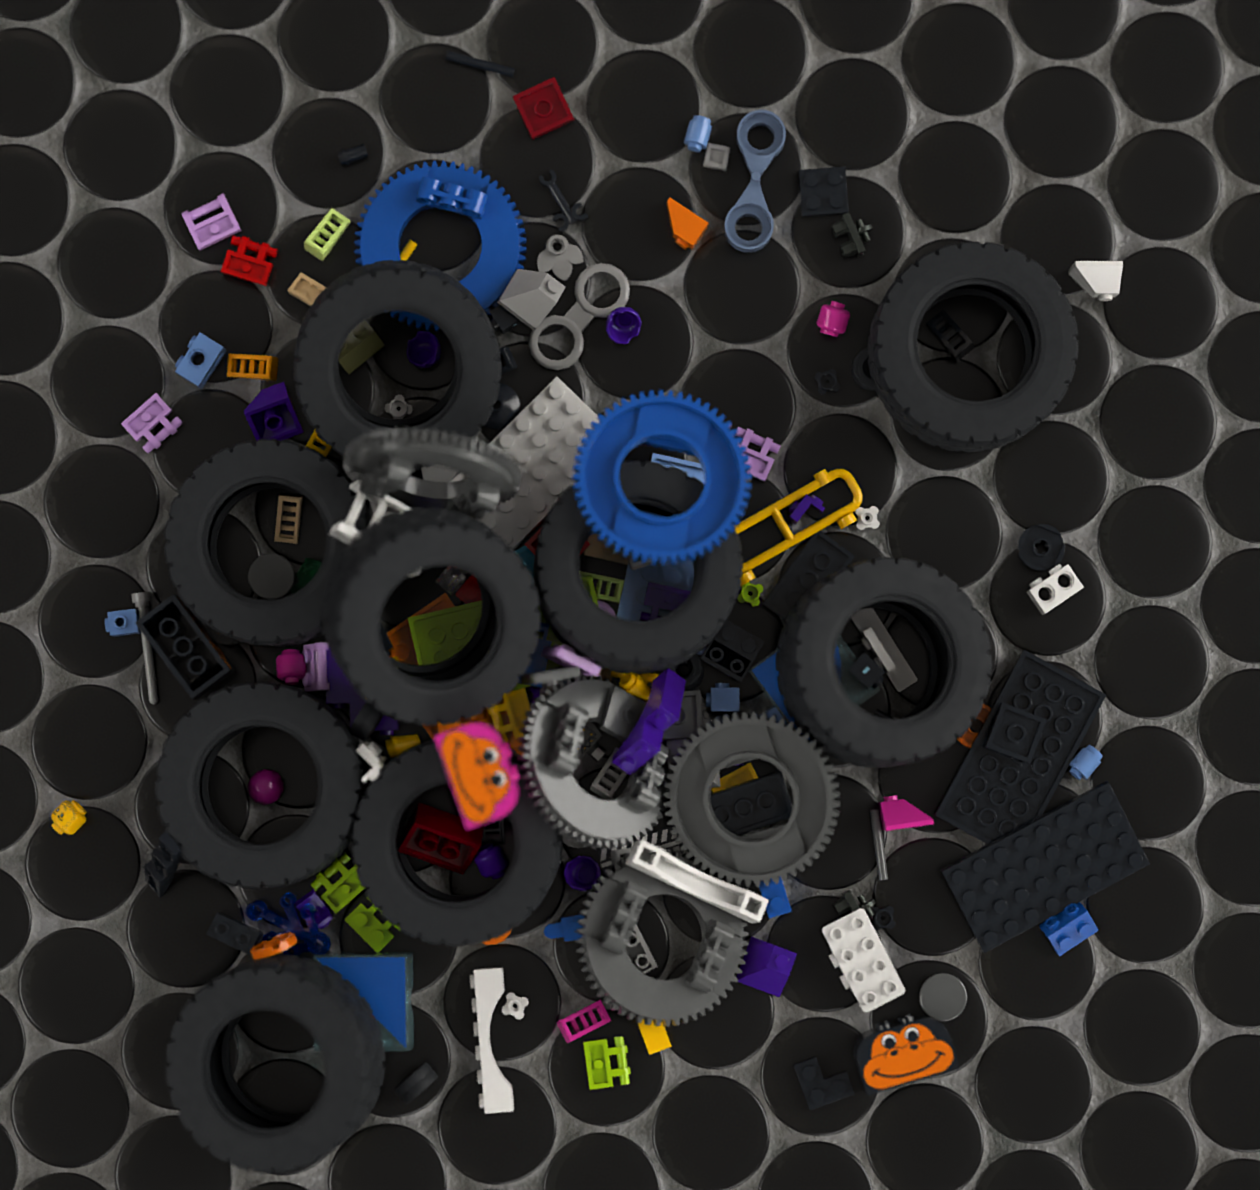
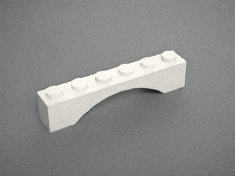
M643 840L634 842L625 863L749 923L760 922L769 901L749 890L700 872L674 858L664 850Z
M503 967L474 969V974L470 975L471 989H475L476 998H472L473 1013L477 1012L478 1020L473 1025L474 1036H479V1046H475L476 1060H481V1070H477L478 1084L483 1085V1093L479 1094L480 1108H484L485 1114L514 1111L513 1087L497 1066L490 1043V1024L493 1011L499 998L505 991Z

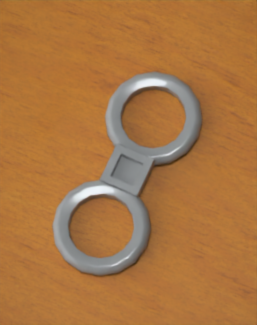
M603 263L586 268L581 272L576 281L574 293L577 302L564 316L553 315L545 317L537 329L531 331L528 345L532 357L539 365L552 370L569 368L579 359L583 352L584 339L582 332L595 317L607 318L614 309L625 307L629 300L630 287L626 276L620 269L611 264ZM595 274H609L620 285V296L617 302L610 307L597 308L591 305L585 298L584 286L587 280ZM560 325L569 329L573 334L574 348L565 359L550 360L540 352L538 339L542 331L547 327Z

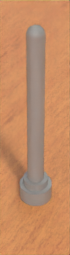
M150 592L131 594L132 603H135V608H138L139 619L148 613L147 606H149L151 601ZM141 631L149 702L157 704L159 699L152 645Z

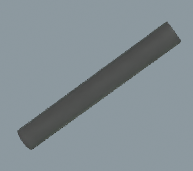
M879 809L870 810L879 881L888 880Z

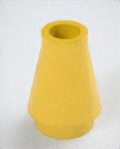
M625 673L620 679L619 686L622 690L647 703L651 688L639 674Z
M418 734L390 736V739L385 740L389 758H396L403 752L421 744Z

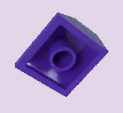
M284 382L262 389L244 410L256 441L258 439L282 441L303 433L300 420Z
M751 936L746 949L747 955L743 957L745 964L740 965L739 968L742 970V973L737 974L736 978L742 984L780 997L797 953Z

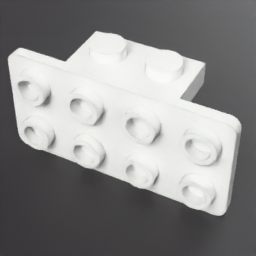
M860 908L823 927L822 932L832 952L829 958L834 968H840L843 974L840 976L845 989H851L864 1012H869L905 993V988L864 909Z

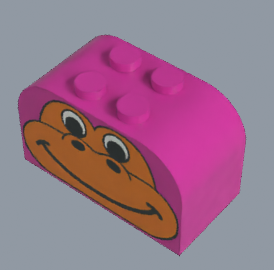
M476 722L434 736L467 829L501 818L516 806L519 799L517 780L520 779V775L516 765L512 766L509 757L512 756L508 742L503 743L500 733L493 726L487 723Z

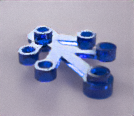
M285 893L280 898V905L285 909L288 920L268 910L263 901L255 900L247 906L246 914L249 919L259 921L264 918L285 930L278 933L269 931L263 936L262 941H269L268 936L273 938L286 932H292L296 938L306 941L290 947L294 950V953H290L288 949L284 950V955L296 956L308 951L315 955H324L330 950L331 940L327 934L320 932L314 917L316 915L315 906L306 904L300 910L301 917L306 920L308 932L302 928L294 907L296 898L292 893ZM285 898H288L291 903H287ZM256 906L261 909V912L256 909ZM305 909H309L311 915L307 914ZM317 940H320L323 945H319Z

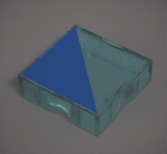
M380 952L372 955L318 953L314 955L315 961L320 962L323 967L327 965L342 975V979H348L359 990L360 997L366 999L373 1011V1018H376L382 1034L380 1041H383L385 1051H409L414 1048L413 1011L411 1007L413 952ZM314 1038V1051H321Z

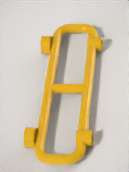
M823 469L813 475L814 481L739 522L738 526H735V532L739 534L772 515L785 538L784 541L743 563L740 587L756 578L752 571L753 568L835 522L838 523L840 529H843L857 521L853 512L860 507L863 495L858 483L849 471L835 469L827 473L826 469ZM837 478L844 479L853 494L852 502L793 535L780 510Z

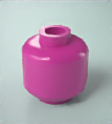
M832 301L831 305L825 304L821 307L817 320V325L821 328L820 332L838 337L839 334L846 331L850 312L844 309L845 304Z
M296 649L283 650L276 657V676L279 680L285 681V685L299 684V680H302L305 677V673H307L304 655Z

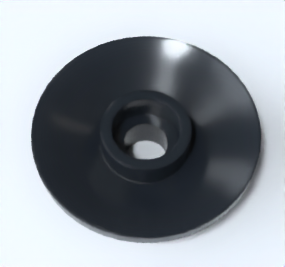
M499 383L500 388L496 400L501 403V406L498 409L493 408L489 419L484 425L490 429L505 428L520 411V401L516 392L511 387Z

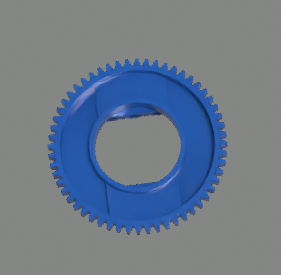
M433 161L432 167H429L426 162L423 163V168H419L415 164L413 171L408 167L405 168L406 174L404 175L398 171L397 179L390 176V184L382 183L383 190L376 189L377 197H370L369 200L372 204L364 206L367 213L360 214L364 222H358L357 225L362 230L355 231V235L360 239L354 241V244L360 248L354 250V253L357 256H361L355 260L356 264L370 265L384 260H401L399 245L402 232L407 223L416 214L425 209L436 207L466 215L471 218L480 232L482 248L474 269L459 282L474 295L485 313L491 317L489 311H491V308L499 306L497 302L517 269L524 270V266L519 263L526 261V257L520 255L527 252L526 247L521 246L527 243L526 238L520 237L525 234V228H518L523 224V220L516 219L520 212L519 210L512 211L516 204L515 202L508 203L511 199L510 195L503 196L505 192L503 187L496 189L498 186L496 180L489 183L491 179L489 175L482 179L481 170L474 174V168L471 166L465 171L463 163L457 169L454 161H452L450 167H447L445 161H442L440 167H438L436 161ZM400 310L391 311L390 316L392 318L399 314L400 323L407 318V325L409 327L416 322L418 330H420L423 324H425L426 331H430L432 326H434L436 332L440 330L437 324L420 314Z
M650 390L649 397L640 392L639 399H636L633 394L630 395V402L622 398L621 407L614 402L612 405L613 411L606 408L604 411L605 416L601 414L597 416L599 423L591 422L593 430L586 429L585 435L588 438H581L580 443L583 446H578L577 452L581 455H575L574 459L579 464L573 465V471L577 472L572 477V480L577 481V483L573 484V490L579 491L575 494V499L582 500L578 503L577 507L578 509H585L581 516L582 518L589 517L586 525H594L592 533L599 532L600 541L608 540L607 547L613 544L616 545L615 553L623 549V557L625 558L632 553V561L641 556L642 564H645L648 558L651 559L652 565H655L657 559H660L662 566H665L667 559L670 560L672 565H675L677 558L684 564L686 557H689L691 561H694L695 554L703 557L704 549L709 553L712 552V544L719 547L721 544L719 538L726 541L728 538L726 532L732 534L734 532L732 525L738 526L740 520L737 517H743L744 511L741 509H746L748 505L744 500L750 497V493L746 491L750 490L752 484L747 482L751 480L752 474L746 473L750 471L751 465L744 464L749 460V455H742L747 449L746 446H739L742 443V437L734 438L737 435V429L729 431L732 424L731 421L723 423L725 415L716 417L718 409L715 408L709 411L708 402L704 406H700L701 399L698 398L693 403L692 395L690 394L684 400L682 392H679L675 398L672 390L669 391L667 396H664L663 390L659 391L658 396H655L653 391ZM641 444L696 456L702 466L705 479L704 491L700 499L685 513L670 518L638 511L628 502L620 486L619 469L626 455L634 447Z

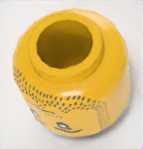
M68 800L63 801L51 813V819L54 822L51 826L60 835L63 833L73 835L86 822L85 814L87 812L75 800L71 802Z

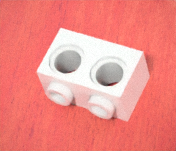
M1060 564L1048 571L1051 576L1045 580H1042L1040 577L1029 584L1031 589L1027 591V594L1042 615L1084 588L1068 564L1064 567ZM1060 575H1065L1069 579V585L1066 588L1058 584V577ZM1041 588L1047 589L1050 593L1047 601L1040 599L1038 595Z

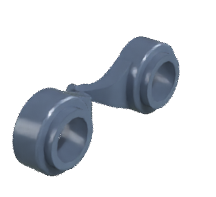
M755 110L745 115L738 125L736 135L737 145L744 156L751 179L737 203L728 212L725 219L724 232L731 246L739 251L748 253L765 247L771 239L774 228L773 218L768 210L761 189L760 177L774 157L781 152L786 138V130L782 120L775 113L768 110ZM756 126L767 127L774 135V142L769 148L763 150L755 149L748 142V132ZM745 216L756 218L762 226L760 236L751 241L741 239L735 231L737 221Z

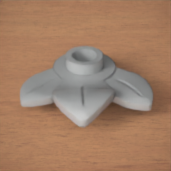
M553 235L547 240L546 249L538 256V270L545 273L552 270L559 279L566 281L572 273V264L583 263V255L581 250L577 246L569 244L564 236ZM560 243L562 249L559 251L554 250V244Z

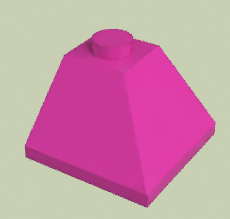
M897 795L883 797L884 802H878L883 831L934 824L932 818L906 800H898Z

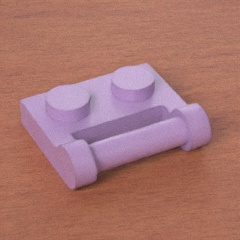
M224 193L190 212L187 210L181 213L199 251L241 231ZM220 207L223 208V212L196 225L194 224L193 220Z
M327 642L303 645L302 654L304 655L307 673H305V677L302 679L305 692L330 690V683H327L326 650H329Z

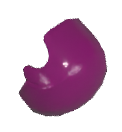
M263 769L257 771L251 776L247 784L248 795L257 804L263 806L272 804L281 798L284 791L283 779L274 770Z

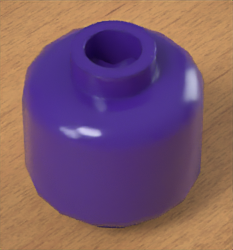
M493 843L481 846L474 857V862L480 874L485 878L491 877L493 880L502 877L505 874L504 870L509 864L502 847Z

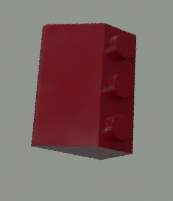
M418 802L410 815L398 847V852L463 875L481 847L484 826L478 825L467 829L463 818Z

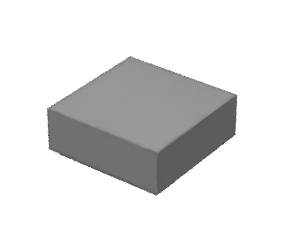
M708 143L703 167L726 171L730 147Z

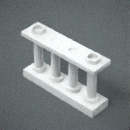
M358 480L349 487L357 495L346 521L333 525L329 535L346 544H349L354 538L358 539L361 536V532L355 529L354 524L366 498L378 504L369 526L373 523H380L386 509L393 513L398 512L402 514L404 510L412 508L388 495L383 499L362 494L360 492L361 480ZM422 569L411 573L408 577L413 578L419 575Z

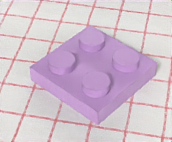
M554 645L553 647H544L541 656L563 667L580 668L581 675L598 676L602 668L595 664L596 660L585 655L580 657L574 654L575 650L569 646Z

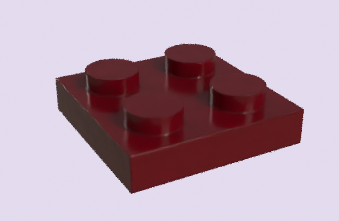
M555 77L512 96L532 140L574 121V117Z

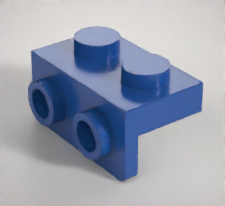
M1080 902L1077 904L1071 903L1065 907L1064 911L1048 918L1039 925L1059 957L1099 931L1089 912Z

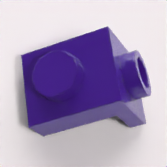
M806 494L801 502L795 501L788 512L791 513L789 520L797 524L809 506L822 514L825 509L822 506L824 502L813 494L811 497Z
M314 889L295 902L297 909L310 923L314 932L328 926L333 919L330 908Z

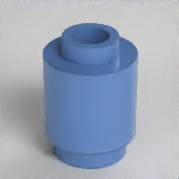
M695 115L690 120L684 140L689 150L700 152L706 149L712 129L709 118Z
M1091 745L1082 748L1069 764L1071 768L1070 774L1078 780L1082 778L1087 780L1100 765V760L1103 757L1102 754Z

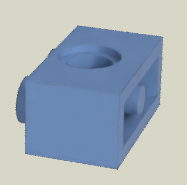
M199 333L198 336L194 335L187 346L189 350L186 355H181L177 360L175 372L190 383L203 389L227 350L204 334ZM198 354L204 355V362L201 365H194V357Z

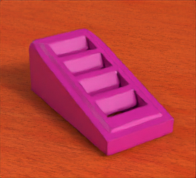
M599 1000L558 1021L557 1025L566 1043H569L610 1022L611 1019L602 1001ZM594 1008H596L601 1018L599 1022L592 1011ZM587 1012L593 1024L592 1026H589L584 1013ZM576 1017L579 1018L584 1030H580L575 1020ZM568 1021H570V1024L575 1032L574 1035L571 1034L566 1024Z

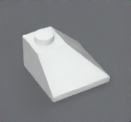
M1075 261L1069 269V275L1091 297H1099V301H1111L1120 291L1123 261Z

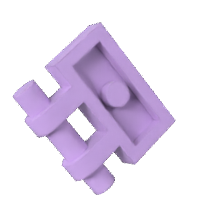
M155 393L121 424L137 442L144 436L147 438L148 442L142 448L149 454L154 448L158 449L162 445L161 442L170 434L174 435L178 431L177 428L183 422L178 416L171 422L166 418L172 410ZM161 422L164 428L154 436L150 431Z
M738 427L736 436L743 439L739 446H746L747 448L746 452L742 455H749V460L744 464L751 465L750 471L746 473L752 474L753 477L765 482L775 460L766 455L768 451L777 454L781 445L774 443L773 439L769 437L765 439L754 434V431L751 429L745 430ZM749 442L762 447L760 453L748 448Z

